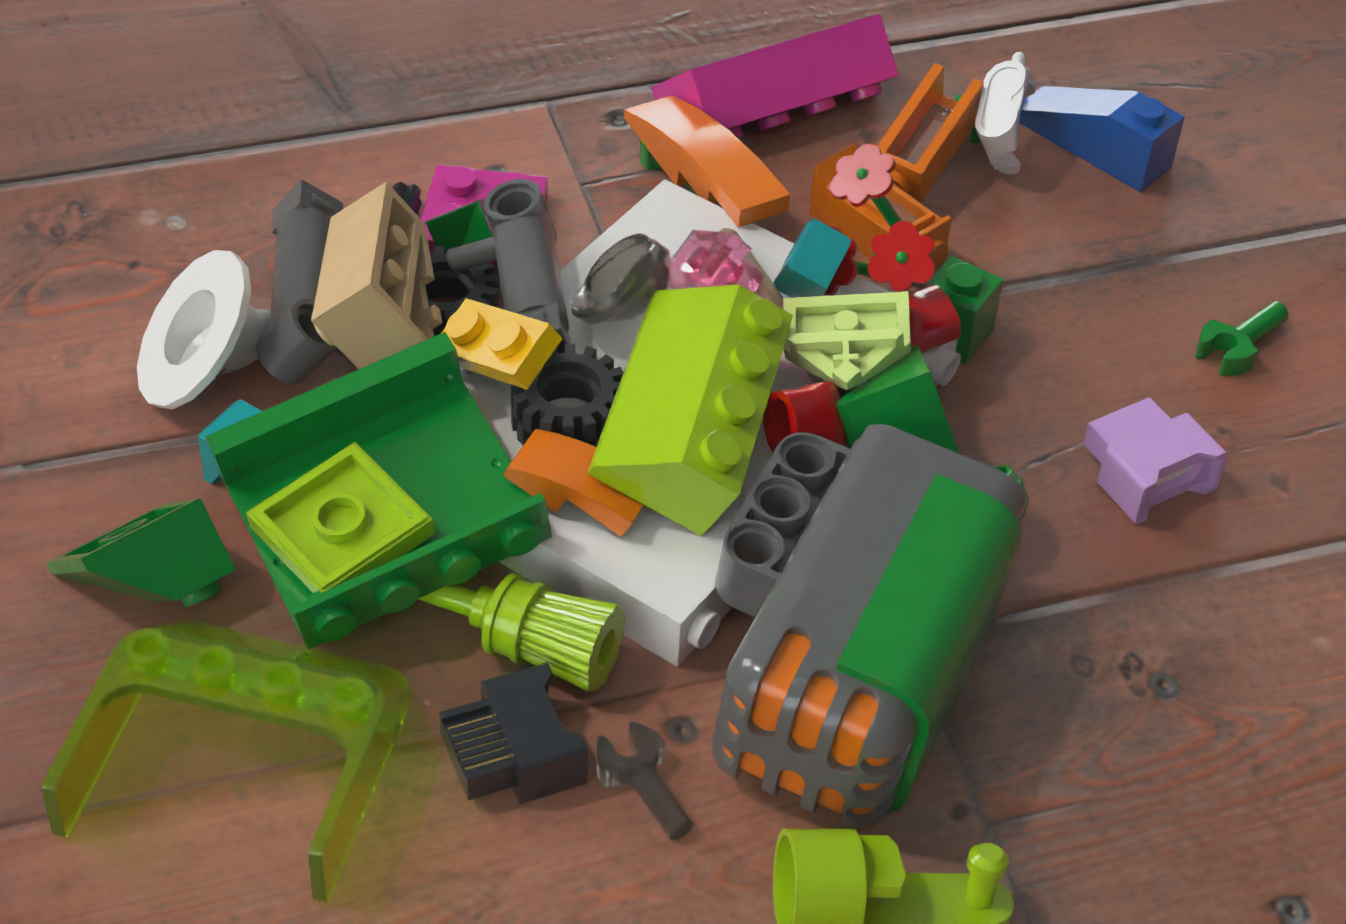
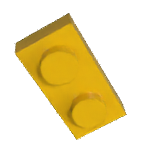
M467 298L449 318L446 327L442 331V333H447L456 349L460 368L526 390L563 339L549 323Z

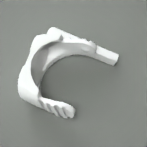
M1016 52L1011 61L997 64L987 73L975 119V128L991 165H993L995 170H999L1000 173L1017 174L1020 171L1021 163L1012 151L1017 150L1022 100L1023 96L1033 95L1037 90V82L1032 80L1033 72L1025 66L1026 57L1022 52Z

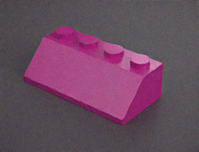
M879 13L688 70L651 87L655 100L673 95L701 109L739 138L743 136L740 126L756 121L759 131L790 122L788 111L800 107L804 108L807 117L837 107L834 97L849 93L852 102L883 93L880 82L897 77L899 74L881 14Z

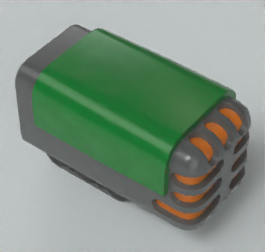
M883 424L867 426L862 436L855 440L851 449L806 432L786 436L776 447L726 531L715 581L717 594L728 605L754 616L755 619L729 663L726 673L727 679L722 691L721 705L715 723L716 729L711 742L713 755L719 768L735 779L738 778L742 770L763 779L761 790L773 796L778 793L780 788L802 796L800 807L814 813L819 804L841 814L839 825L859 830L874 826L885 813L901 809L907 801L957 700L998 609L1021 543L1019 521L1025 507V494L1021 486L1011 476L998 469L895 427Z

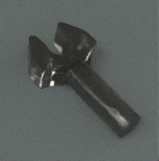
M635 721L630 722L628 743L636 754L631 757L619 755L605 736H599L597 740L596 773L605 788L633 786L669 839L677 840L689 833L693 827L692 820L656 771L657 767L664 763L665 742L661 736L647 726Z

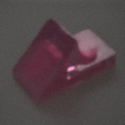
M692 230L657 276L673 289L740 284L752 292L757 290L764 278L763 274L745 259L752 248L737 235L729 232Z

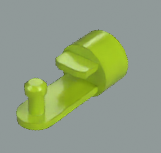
M784 828L779 833L773 865V902L776 924H1009L1014 910V899L1009 890L998 882L1007 872L1009 857L1002 848L993 843H980L974 845L969 851L967 868L970 873H905L898 845L888 835H859L855 829Z

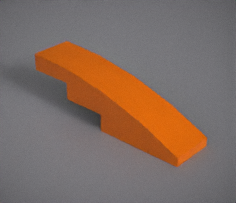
M673 95L624 109V119L672 182L679 187L689 184L699 197L713 204L719 203L737 227L788 211L791 194L766 165L730 130L701 109Z

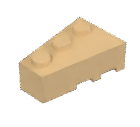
M387 182L330 218L311 319L323 341L330 346H336L358 369L434 337L433 329L442 324L440 308L434 304L429 307L425 285L435 279L425 223Z

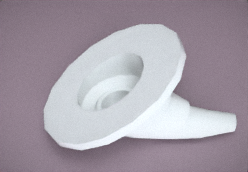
M213 250L194 260L172 282L155 308L142 339L137 363L139 390L149 404L173 410L192 401L217 375L236 372L259 359L256 344L258 338L270 326L271 311L268 309H254L249 304L252 291L249 268L237 254L231 251Z

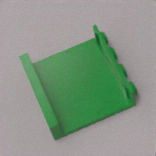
M446 332L205 436L219 475L307 650L323 642L340 640L349 635L354 628L386 613L403 611L413 605L417 599L449 584L455 585L466 582L473 578L480 570L510 556L527 554L537 547L540 542L552 537L546 500L542 493L531 497V495L502 475L511 461L463 382L456 349ZM356 442L433 519L436 534L397 559L322 593L319 590L312 593L250 527L246 512Z

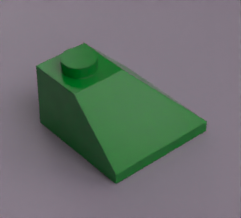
M201 498L162 504L47 562L52 575L157 602L178 601L181 599L184 607L199 603L219 592L221 588L217 580L236 570Z

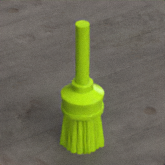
M515 573L507 575L495 589L482 586L478 591L457 584H449L418 599L468 616L469 624L481 629L482 647L485 653L493 656L503 655L509 657L511 662L519 665H525L528 662L535 666L548 663L552 674L590 692L599 690L600 687L605 685L607 676H609L610 671L613 669L614 662L618 659L619 647L624 633L623 628L626 622L623 608L618 606V604L552 592L550 585L542 582H528L523 576Z

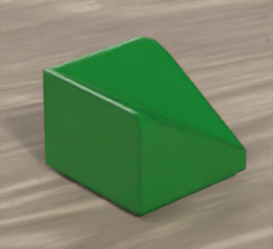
M485 198L425 221L436 246H444V254L447 253L448 249L454 248V246L458 247L493 237L492 228L483 208Z

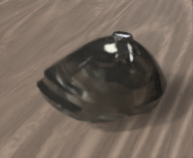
M641 233L621 239L596 260L584 284L572 296L570 301L572 314L589 324L620 322L641 316L644 317L650 298L655 291L667 290L671 271L670 250L657 240Z

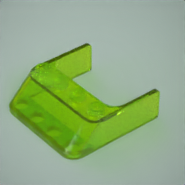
M180 620L136 630L123 637L111 653L43 780L41 791L52 834L62 837L69 836L142 693L316 733L336 740L345 749L347 755L346 764L308 851L312 897L316 900L328 902L409 710L411 690L407 678L400 671L386 665L313 648L307 650L304 646L197 621Z

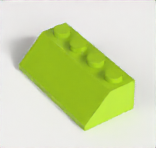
M740 284L656 290L648 303L587 474L702 536L740 495L793 315Z

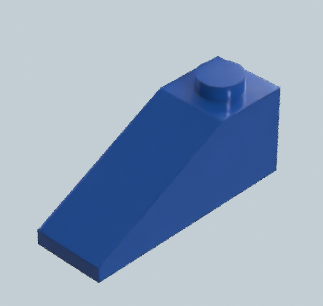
M1042 86L1035 94L1022 101L1019 123L1135 190L1142 192L1172 168L1185 116L1163 105L1159 100L1138 91Z

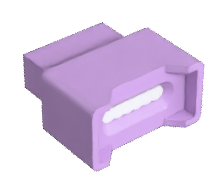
M1150 397L1089 422L1083 443L1101 463L1097 483L1136 525L1147 521L1150 507L1186 491L1208 494L1214 491L1220 483L1228 453L1189 413H1184L1171 419Z

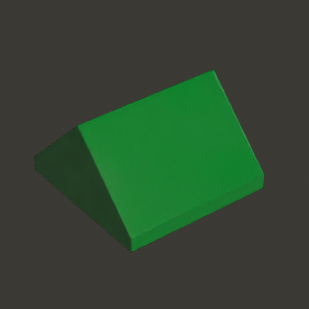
M911 346L909 354L856 386L836 403L850 449L855 440L862 436L867 426L883 424L895 427L959 454L930 371L918 346Z

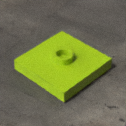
M356 442L246 512L250 527L312 593L318 590L322 593L397 559L436 534L433 519Z

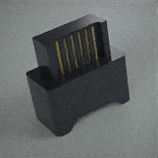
M548 663L481 681L480 701L439 712L440 734L468 801L513 788L519 804L587 784V746L581 735L565 730L561 725L548 696V685L552 678V671Z

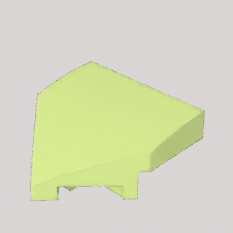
M908 291L783 298V310L793 315L784 345L785 359L825 381H832L838 387L849 390L882 372L911 352Z

